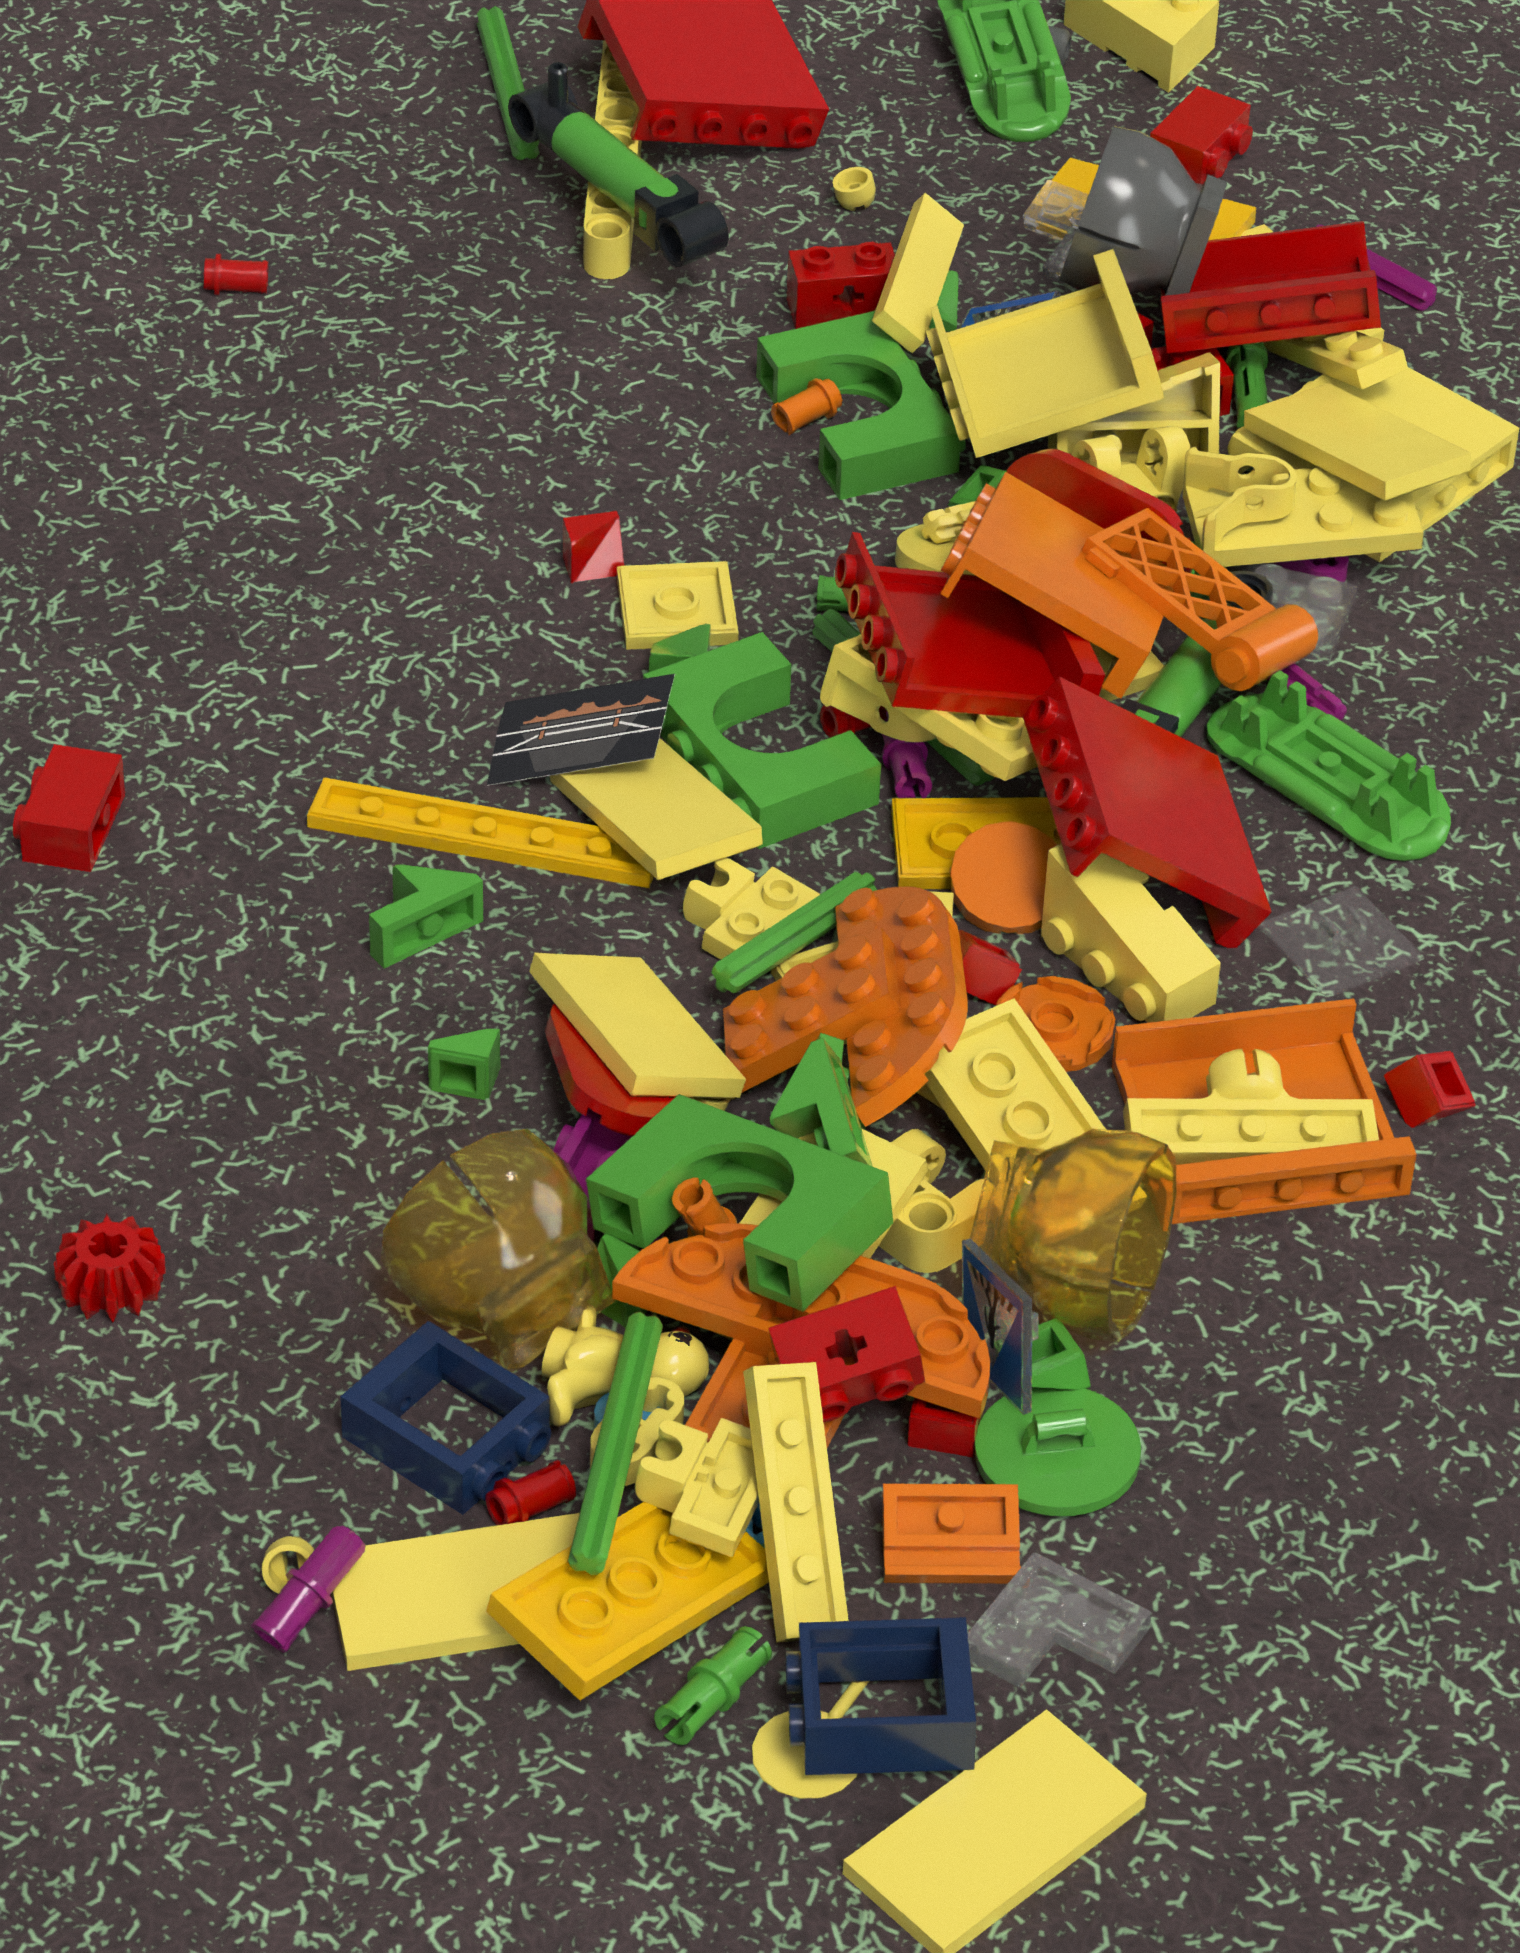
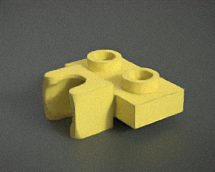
M726 857L714 861L715 874L711 886L699 880H692L688 884L683 902V914L687 921L705 929L702 949L721 960L820 894L773 866L757 882H754L755 874Z
M721 1418L710 1441L707 1442L708 1434L673 1420L661 1421L655 1457H644L639 1464L635 1482L637 1498L673 1513L669 1534L733 1557L759 1504L750 1428Z

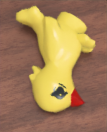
M587 1306L583 1310L577 1331L557 1326L551 1334L544 1353L542 1376L549 1378L547 1390L548 1396H550V1423L558 1427L568 1424L574 1409L594 1405L603 1395L610 1392L623 1335L610 1329L596 1327V1311L593 1307ZM682 1325L671 1332L661 1333L651 1377H662L671 1380L680 1387L685 1397L699 1389L709 1372V1357L703 1343L694 1337L688 1328Z

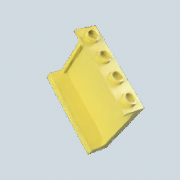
M1114 249L1093 255L1100 284L946 333L938 306L930 307L935 328L926 330V334L959 441L970 438L976 458L1165 399L1151 348Z
M1409 367L1407 370L1363 390L1323 374L1314 381L1307 382L1296 392H1303L1330 383L1471 452V471L1411 492L1423 531L1513 468L1519 427ZM1244 426L1232 435L1228 444L1229 455L1236 456L1243 453L1266 454L1286 461L1293 469L1318 467L1249 432ZM1243 466L1238 470V473L1242 474L1252 466ZM1394 552L1365 555L1381 562Z

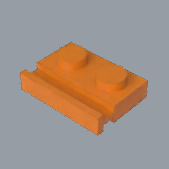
M883 1484L884 1583L1020 1584L1018 1484Z

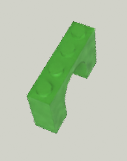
M875 311L758 337L756 377L774 404L780 403L807 389L808 382L818 378L821 380H832L841 394L869 397L890 408L888 411L877 416L820 429L818 469L839 500L959 472L960 452L965 450V440L959 441L954 422L943 407L940 395L936 390H931L922 378L916 361L910 360L899 343L873 323L872 319Z
M763 632L643 674V679L675 674L660 735L667 742V745L761 825L763 844L759 845L758 849L879 804L881 763L851 730L801 749L783 753H763L748 750L732 743L722 735L728 728L740 722L790 705L791 663Z
M680 1094L586 1178L593 1228L643 1249L649 1246L681 1216L673 1206L672 1196L677 1186L687 1179L698 1178L700 1184L703 1179L706 1180L712 1187L715 1196L733 1192H753L768 1195L782 1201L743 1240L749 1290L802 1312L893 1224L888 1172Z

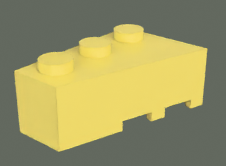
M1066 0L1064 25L1103 51L1112 50L1127 60L1126 66L1136 72L1143 70L1158 80V86L1169 93L1215 48L1219 0Z
M1209 352L1158 370L1165 399L1048 435V449H1057L1071 454L1074 445L1080 440L1109 437L1118 448L1121 465L1136 463L1141 441L1146 431L1166 426H1179L1187 435L1190 448L1197 447L1198 451L1219 454L1220 362Z
M1062 844L1048 850L1041 936L1052 952L1058 955L1064 954L1084 971L1085 976L1094 986L1106 988L1122 1001L1129 1014L1139 1021L1145 1020L1147 1023L1192 1018L1216 1004L1220 961L1174 906L1166 910L1162 909L1143 886L1149 879L1146 873L1133 867L1128 868L1125 863L1101 853L1079 877H1076L1070 873Z

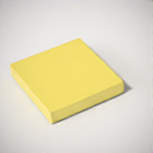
M728 562L617 566V585L626 650L650 649L658 641L703 624H711L710 646L727 645L738 641L739 632Z

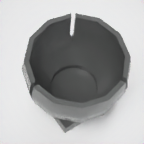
M1113 126L1059 280L1078 290L1100 284L1093 255L1114 249L1130 295L1157 287L1165 290V296L1189 293L1217 218L1227 181L1207 175L1206 181L1203 184L1195 183L1170 147L1141 131Z

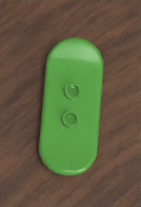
M937 0L972 108L978 121L990 133L1001 139L1014 142L1038 141L1056 132L1068 116L1071 95L1039 0Z
M1279 670L1271 676L1264 693L1240 695L1223 704L1211 714L1206 727L1207 738L1218 753L1237 763L1366 851L1386 859L1399 861L1420 860L1434 854L1446 842L1451 827L1450 808L1442 792L1436 789L1434 770L1424 765L1418 769V772H1415L1417 759L1409 753L1397 758L1333 715L1326 714L1316 707L1306 705V687L1296 681L1287 689L1288 675Z

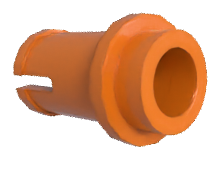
M815 378L808 382L807 389L780 403L777 402L772 405L771 414L773 421L784 432H788L791 435L797 429L822 416H825L827 419L834 417L837 409L842 406V396L832 380Z
M698 1178L687 1179L679 1184L673 1192L672 1203L688 1225V1237L704 1234V1225L737 1223L734 1214L729 1209L720 1205L713 1194L712 1187L704 1179L701 1184Z

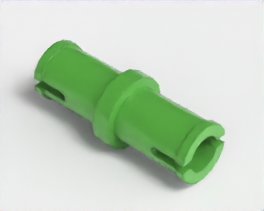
M740 1627L711 1659H701L690 1669L687 1675V1683L666 1704L661 1705L654 1715V1720L659 1730L664 1728L673 1718L676 1720L681 1718L664 1735L669 1741L678 1745L688 1744L695 1733L718 1710L721 1712L728 1711L739 1699L740 1687L772 1658V1650L768 1641L764 1642L754 1653L747 1652L763 1636L760 1632L751 1627Z

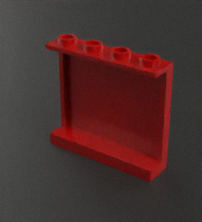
M772 0L586 1L577 27L583 39L606 41L637 104L639 112L630 134L632 140L782 148L815 146L829 108Z
M1364 221L1208 240L1190 292L1165 296V290L1161 289L1167 354L1381 328L1377 278L1375 270L1370 269Z
M852 532L846 553H841L837 559L835 582L837 587L843 591L848 603L849 616L855 619L862 635V646L870 654L875 666L876 679L878 682H882L892 707L1023 718L1022 716L1028 711L1033 700L1043 695L1058 677L1099 696L1105 673L1088 640L976 575L962 574L950 596L946 598L941 595V592L950 575L944 572L875 566L861 533Z
M1058 677L1043 695L1033 700L1028 711L1022 717L1071 875L1079 877L1101 853H1104L1202 900L1215 942L1226 948H1237L1272 911L1218 755L1061 677Z

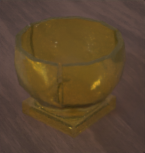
M528 1129L492 1133L450 1155L452 1161L468 1178L492 1210L494 1218L487 1215L445 1161L442 1160L406 1193L384 1228L382 1236L381 1261L395 1286L424 1312L441 1324L486 1334L495 1358L502 1367L512 1373L526 1366L545 1352L551 1334L557 1326L574 1331L578 1328L580 1316L587 1306L595 1308L597 1315L615 1302V1299H612V1289L598 1249L587 1236L586 1194L570 1165L547 1143Z
M1092 1129L1048 1149L994 1140L967 1249L993 1274L1011 1275L1048 1321L1057 1318L1066 1329L1085 1338L1119 1342L1135 1329L1151 1299V1293L1149 1291L1113 1284L1112 1280L1135 1287L1155 1289L1168 1247L1177 1197L1176 1158L1168 1144L1133 1131ZM967 1260L968 1268L972 1269L971 1263Z

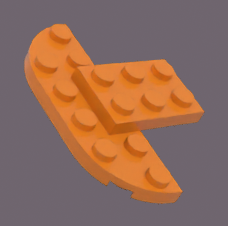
M891 887L872 891L870 888H861L852 892L845 898L842 904L835 907L839 945L835 951L812 963L805 962L794 966L783 978L758 991L750 990L735 998L729 1006L723 1008L725 1055L746 1078L742 1092L799 1064L810 1043L817 1040L820 1033L842 1040L847 1039L851 1096L857 1115L865 1127L903 1104L929 1081L925 1073L936 1063L939 1051L944 1046L947 1052H952L962 1034L967 1018L968 1000L958 926L942 901L930 891L922 888Z
M722 1223L704 1225V1234L684 1238L670 1244L667 1237L653 1242L632 1257L612 1281V1299L733 1338L685 1424L707 1433V1442L710 1441L721 1418L750 1428L743 1371L752 1366L778 1365L774 1356L769 1327L896 1286L919 1348L925 1382L916 1385L907 1395L979 1419L984 1411L990 1377V1358L986 1340L980 1339L977 1331L968 1320L967 1308L957 1298L936 1283L907 1270L859 1256L802 1312L749 1290L743 1240L758 1225ZM852 1356L843 1358L846 1366L855 1364ZM844 1415L833 1421L824 1422L827 1448Z

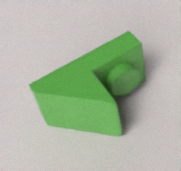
M410 865L393 866V903L369 914L370 955L383 968H386L483 922V880L474 873Z
M824 1038L815 1040L810 1043L770 1116V1124L776 1131L795 1138H800L814 1132L819 1147L873 1166L842 1062Z

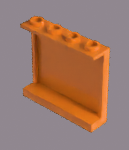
M1005 472L996 488L987 483L985 484L972 506L970 514L941 568V571L950 575L941 595L946 598L950 596L966 569L1114 655L1102 688L1121 699L1148 657L1164 616L1115 577L1110 579L1085 559L1086 554L1081 550L1087 538L1104 530L1102 527ZM1113 549L1120 556L1131 558L1130 553ZM1147 558L1148 563L1167 567V565L1158 560ZM1156 583L1164 590L1171 592L1174 590L1171 586Z
M1354 998L1116 1026L1112 1070L1124 1104H1126L1127 1098L1202 1099L1208 1097L1206 1077L1209 1074L1208 1070L1211 1063L1223 1053L1236 1049H1243L1247 1074L1256 1072L1252 1054L1254 1049H1260L1269 1053L1280 1064L1283 1089L1290 1097L1297 1099H1373L1379 1140L1179 1165H1146L1166 1225L1410 1195L1417 1154L1410 1136L1395 1138L1353 1035L1357 1006Z

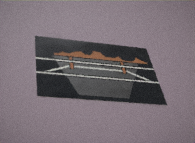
M675 674L505 702L497 731L487 785L654 759Z

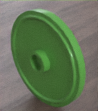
M1025 1387L1021 1389V1409L1006 1395L995 1402L983 1415L975 1437V1461L984 1481L987 1484H1018L1019 1508L1042 1515L1076 1516L1102 1509L1115 1502L1127 1492L1133 1484L1140 1466L1141 1442L1137 1428L1131 1418L1116 1403L1086 1388L1070 1390Z

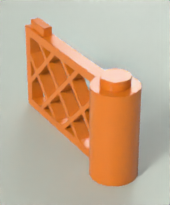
M1149 508L1088 537L1081 550L1086 554L1085 559L1110 579L1115 577L1210 652L1211 665L1215 676L1224 686L1231 690L1244 691L1271 677L1277 671H1282L1310 655L1316 647L1318 628L1313 617L1305 609L1292 604L1275 608ZM1144 530L1158 542L1141 538L1140 532ZM1113 549L1130 553L1131 558L1120 556ZM1147 558L1166 562L1167 567L1148 563ZM1183 567L1194 569L1200 575L1184 572ZM1156 583L1171 586L1174 592L1164 590ZM1190 591L1207 595L1210 601L1191 597ZM1226 600L1237 603L1243 609L1227 606ZM1199 617L1216 621L1218 628L1214 630Z

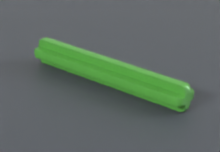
M858 872L852 873L713 965L711 972L716 979V988L724 993L728 990L732 993L739 992L837 927L835 907L842 904L847 896L858 889L870 888L872 891H876L877 889L874 886L876 879L870 873L863 875Z

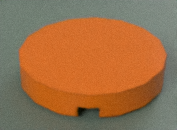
M1012 821L987 824L969 834L955 851L950 872L951 893H954V904L967 921L987 932L1001 934V932H1017L1016 934L1032 933L1042 928L1048 850L1057 846V844L1051 837L1037 828Z
M1056 976L1037 978V984L1028 985L1022 988L1023 982L1010 987L997 1001V1005L1015 998L1066 1072L1081 1070L1098 1062L1111 1048L1116 1020L1113 1011H1109L1105 1006V998L1096 989L1075 979Z

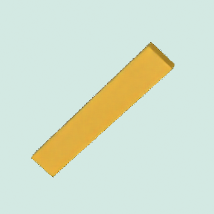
M323 778L307 814L308 828L650 888L654 877L602 828L579 822L330 778Z

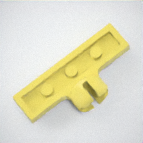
M1243 1049L1232 1050L1223 1053L1211 1063L1208 1070L1209 1074L1206 1077L1208 1097L1202 1099L1127 1098L1123 1109L1129 1163L1131 1165H1179L1379 1140L1373 1099H1297L1290 1097L1283 1089L1280 1064L1269 1053L1260 1049H1254L1252 1054L1256 1072L1247 1074Z

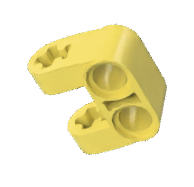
M1166 426L1146 431L1141 441L1136 463L1121 465L1118 448L1109 437L1080 440L1074 445L1071 453L1074 457L1162 500L1177 512V504L1183 490L1185 454L1190 449L1187 435L1179 426Z
M912 1129L891 1142L926 1159L928 1172L879 1244V1247L904 1266L917 1272H938L963 1258V1245L972 1253L999 1234L1007 1225L1013 1212L1014 1200L988 1179H979L951 1199L930 1184L940 1173L945 1162L946 1152L940 1144L919 1129Z

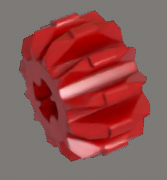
M107 1212L101 1223L93 1224L81 1219L77 1233L62 1234L59 1252L56 1253V1261H54L55 1281L59 1282V1289H61V1295L65 1299L67 1307L80 1305V1309L87 1320L98 1313L100 1309H104L111 1321L114 1322L119 1309L124 1307L126 1310L139 1316L143 1300H158V1292L161 1289L160 1283L163 1282V1274L166 1273L165 1255L161 1253V1246L158 1245V1239L154 1235L153 1228H139L133 1215L121 1222H113Z

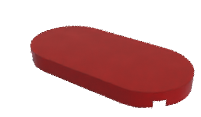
M1045 449L1027 454L1017 459L1006 471L1103 529L1149 508L1184 536L1180 525L1184 523L1176 511L1168 504L1064 451ZM1144 530L1140 532L1141 538L1158 542ZM1183 567L1184 572H1192V569Z
M554 1004L552 1006L545 1028L546 1038L566 1096L579 1113L586 1116L589 1108L601 1115L599 1124L606 1126L605 1128L620 1134L633 1136L675 1098L631 1096L557 1005Z

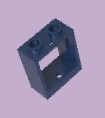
M427 1321L340 1396L342 1438L462 1515L480 1499L486 1501V1494L494 1489L495 1482L507 1478V1475L524 1460L528 1462L536 1460L544 1452L551 1438L550 1396L430 1321ZM442 1380L503 1417L501 1421L461 1456L400 1418Z
M966 1617L799 1623V1651L785 1652L787 1694H800V1704H789L790 1747L803 1746L805 1775L975 1769L976 1715ZM938 1679L941 1715L821 1719L819 1682Z

